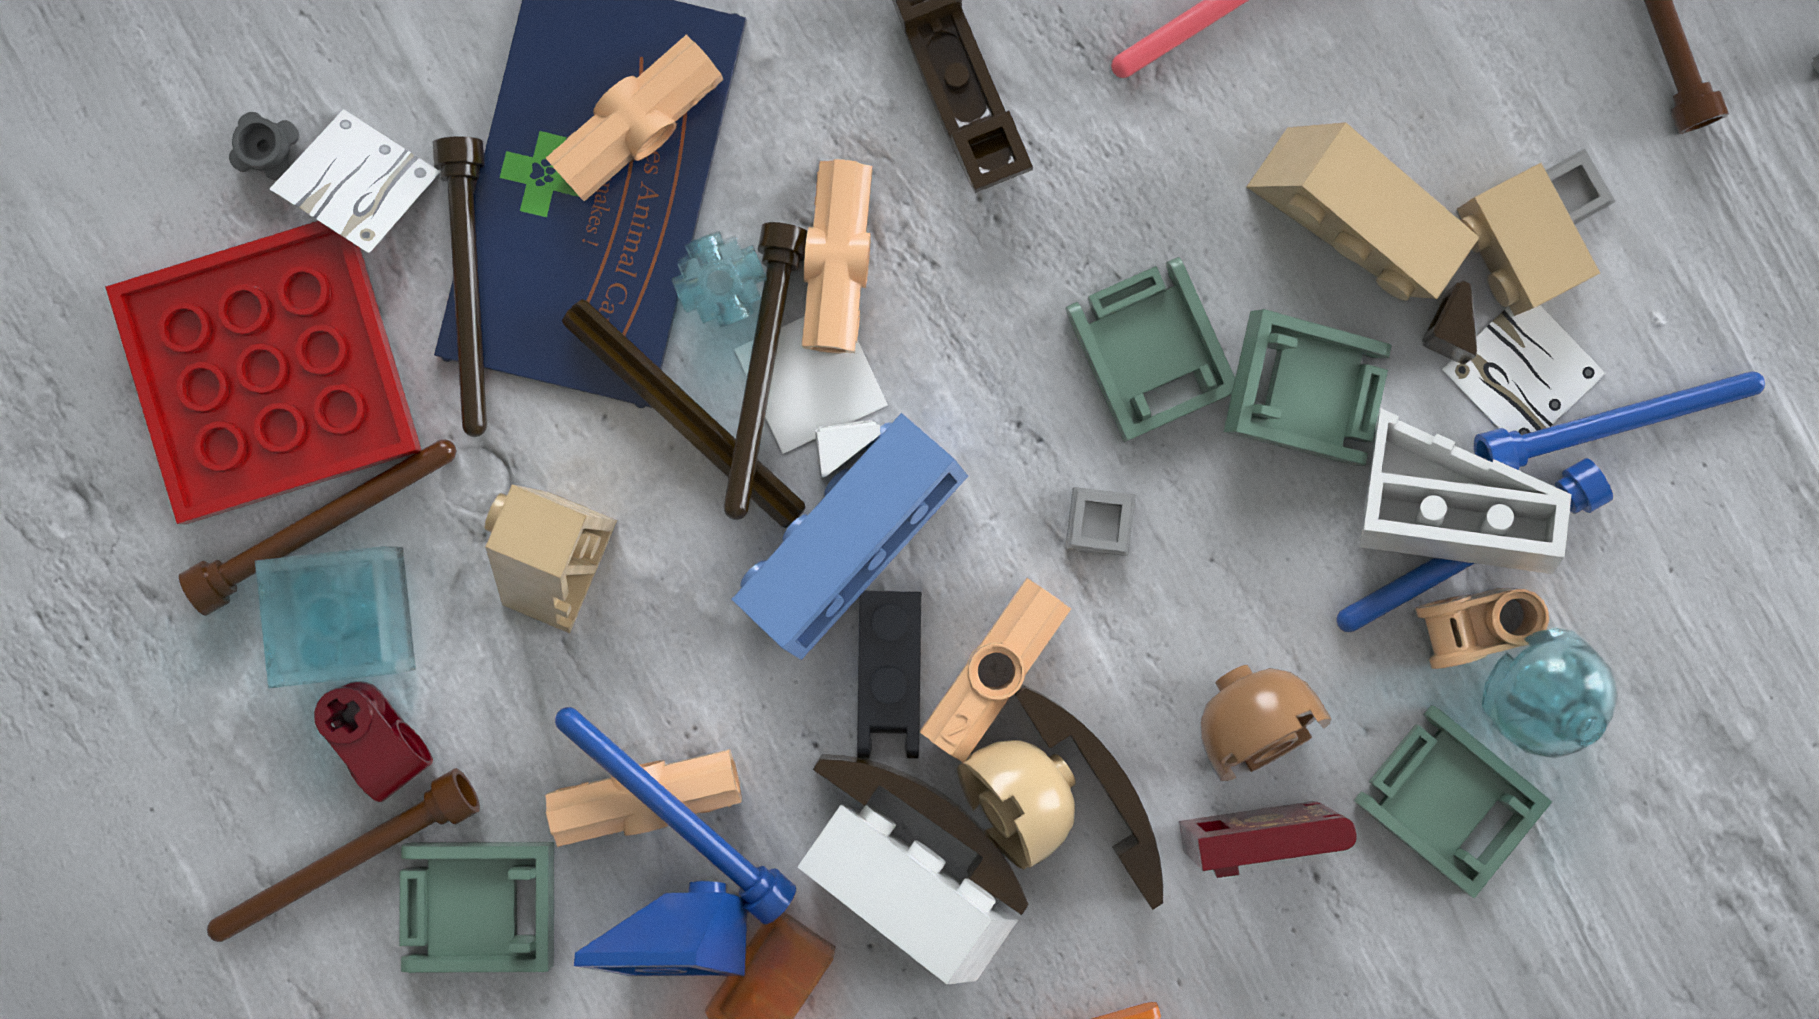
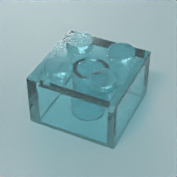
M380 546L255 561L268 689L391 675L416 670L403 547Z

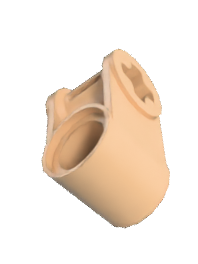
M1496 588L1473 595L1445 598L1416 607L1418 618L1425 619L1434 655L1429 658L1432 669L1458 666L1480 660L1489 654L1529 645L1539 640L1546 632L1549 623V612L1544 600L1534 592L1518 588ZM1515 599L1523 609L1524 618L1517 630L1508 633L1500 622V612L1508 601Z

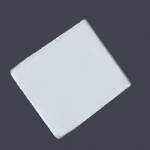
M873 420L817 426V429L814 431L821 477L824 478L878 437L881 434L880 425Z

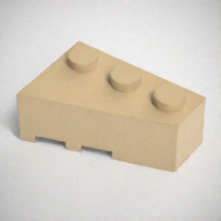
M1346 122L1287 127L1246 186L1333 246L1341 255L1378 277L1376 282L1383 290L1404 301H1407L1410 297L1438 299L1480 238Z
M511 485L507 495L500 493L490 507L484 528L491 532L485 548L502 605L570 633L618 520L547 491Z

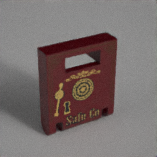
M1317 801L1179 821L1183 851L1202 871L1213 870L1217 878L1240 875L1238 866L1348 850L1355 845L1357 840L1356 828L1350 819Z

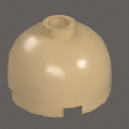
M997 741L979 749L957 767L960 785L972 810L974 811L979 804L981 805L982 810L993 826L985 831L1001 852L1018 868L1024 870L1027 867L1031 868L1035 864H1039L1062 845L1074 824L1075 802L1070 788L1076 785V781L1071 769L1058 754L1048 757L1036 745L1024 741Z

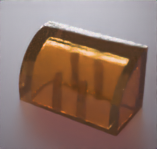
M783 912L773 922L762 924L746 947L745 976H726L705 1008L708 1019H794L834 960L836 946L786 912Z

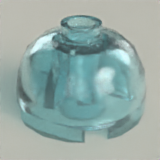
M1552 628L1535 632L1524 638L1531 646L1523 650L1515 659L1506 652L1497 661L1485 682L1481 703L1484 713L1492 720L1491 725L1513 745L1525 753L1559 758L1577 753L1602 737L1612 720L1618 699L1611 667L1602 656L1574 631Z

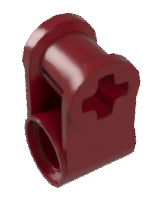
M364 681L350 682L325 693L317 702L314 719L319 733L347 765L351 776L358 786L373 800L384 802L433 763L432 754L422 738L403 721L382 692L373 684ZM354 701L358 704L360 711L354 716L355 720L348 723L342 714L348 709V703Z

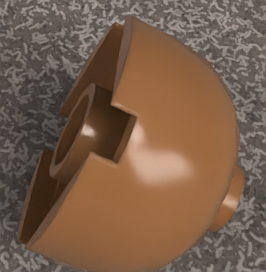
M1242 665L1226 673L1215 682L1220 692L1205 706L1200 723L1201 742L1208 760L1220 781H1230L1236 779L1231 767L1245 762L1251 772L1262 768L1310 740L1312 736L1306 727L1317 720L1322 728L1325 729L1332 719L1319 697L1307 682L1292 672L1268 668L1252 673L1248 665Z

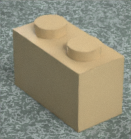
M1542 163L1481 193L1457 208L1462 218L1460 221L1480 237L1471 250L1475 253L1480 252L1491 273L1488 275V284L1491 292L1503 307H1510L1514 316L1531 310L1600 274Z

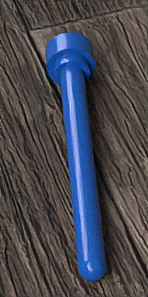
M1750 371L1523 435L1516 430L1508 432L1504 428H1498L1475 436L1474 453L1490 462H1493L1495 459L1519 470L1520 467L1527 465L1529 458L1758 395L1765 388V379L1760 373Z
M1584 458L1563 470L1562 479L1555 482L1556 488L1572 494L1570 512L1573 514L1582 510L1591 513L1613 500V492L1606 477L1599 467L1588 458ZM1433 558L1341 610L1337 615V625L1344 632H1354L1475 563Z
M565 707L557 712L555 716L556 727L740 887L739 895L745 900L743 907L762 924H769L788 908L795 896L796 885L778 869L768 870L765 866L756 868L576 709Z

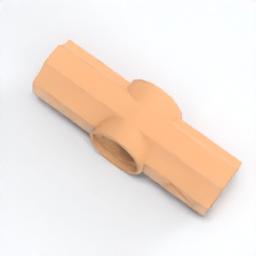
M685 35L639 77H626L611 87L597 102L593 110L594 116L576 132L572 133L559 147L554 149L546 159L583 201H586L632 159L636 161L642 160L660 148L676 129V121L724 80L722 74L703 50Z
M834 159L832 161H820L814 203V225L808 228L804 258V282L808 283L802 338L803 349L837 354L855 353L860 322L861 288H866L869 267L871 233H867L873 172L872 166L864 165L857 161Z
M1026 578L981 644L971 652L967 664L919 732L949 755L964 763L1008 699L1021 688L1025 675L1071 611V608ZM991 653H1002L1008 656L1012 663L1010 679L999 687H990L983 684L978 676V666L981 660Z
M731 749L665 764V760L640 764L644 770L695 814L706 813L727 806L731 807L742 802L739 776ZM613 776L590 783L584 782L580 785L559 788L545 795L548 825L557 847L622 831L625 836L669 826Z

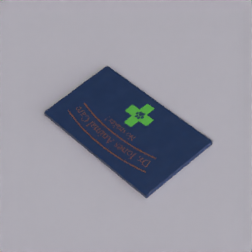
M522 0L484 152V168H480L479 179L477 180L474 192L484 368L632 403L638 408H652L563 325L562 319L576 302L581 299L587 300L662 370L747 23L746 17L740 16L737 13L730 14L676 0ZM687 35L710 58L722 74L724 80L676 121V129L660 148L642 160L636 161L632 159L586 201H583L554 169L546 157L594 116L593 110L597 102L611 87L626 77H639ZM453 281L434 356L440 357L445 362L452 360L458 362Z

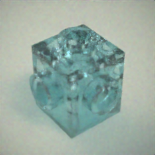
M720 231L710 233L686 244L685 248L688 255L678 259L681 275L672 278L674 288L685 312L689 313L697 309L703 323L716 318L720 327L735 323L753 314L754 310L751 303L762 299L757 284L767 280L753 245L741 249L736 235L723 240ZM722 270L731 276L732 285L728 291L715 293L708 287L707 279L714 271Z

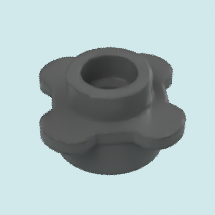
M248 112L242 115L232 137L233 149L229 153L231 165L240 172H247L250 169L265 172L268 178L277 181L290 168L287 160L291 146L299 139L298 129L290 121L282 120L274 123L256 112ZM262 141H268L269 148L267 151H260L259 145Z

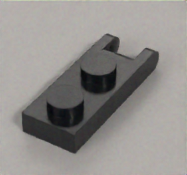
M864 591L859 596L857 758H870L872 751L870 733L907 734L904 746L907 759H919L922 592Z

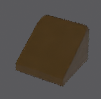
M1464 280L1460 283L1457 282L1445 293L1422 339V342H1424L1422 346L1460 364H1466L1477 355L1472 285Z

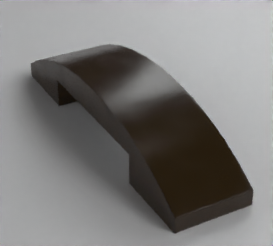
M892 0L934 108L974 193L1032 171L1033 165L1009 110L1005 111L963 12L962 0Z
M1022 684L1021 688L1014 695L1046 745L1052 748L1070 736L1132 834L1112 846V849L1146 902L1154 910L1163 904L1161 860L1148 815L1128 776L1103 743L1074 715L1042 693Z
M822 754L813 770L864 806L880 785L978 853L967 869L969 879L1020 915L1024 913L1029 904L1009 862L987 832L962 807L926 782L886 764L846 755Z

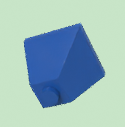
M713 881L689 882L688 893L663 894L575 952L574 966L624 976H745L747 910L743 907L745 900L742 897L726 893V883Z

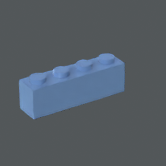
M902 413L892 423H885L880 427L881 434L867 444V451L850 469L847 468L840 471L831 479L825 489V497L809 515H802L789 525L783 535V543L767 561H760L748 570L741 581V589L731 599L782 649L801 660L968 477L966 472L950 454Z

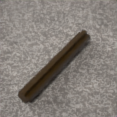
M581 299L576 302L562 319L563 325L729 478L736 439L587 300ZM757 460L751 499L781 527L788 528L804 512L806 508L805 503Z

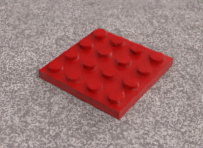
M320 221L105 286L177 524L187 525L409 456L422 450L361 249Z

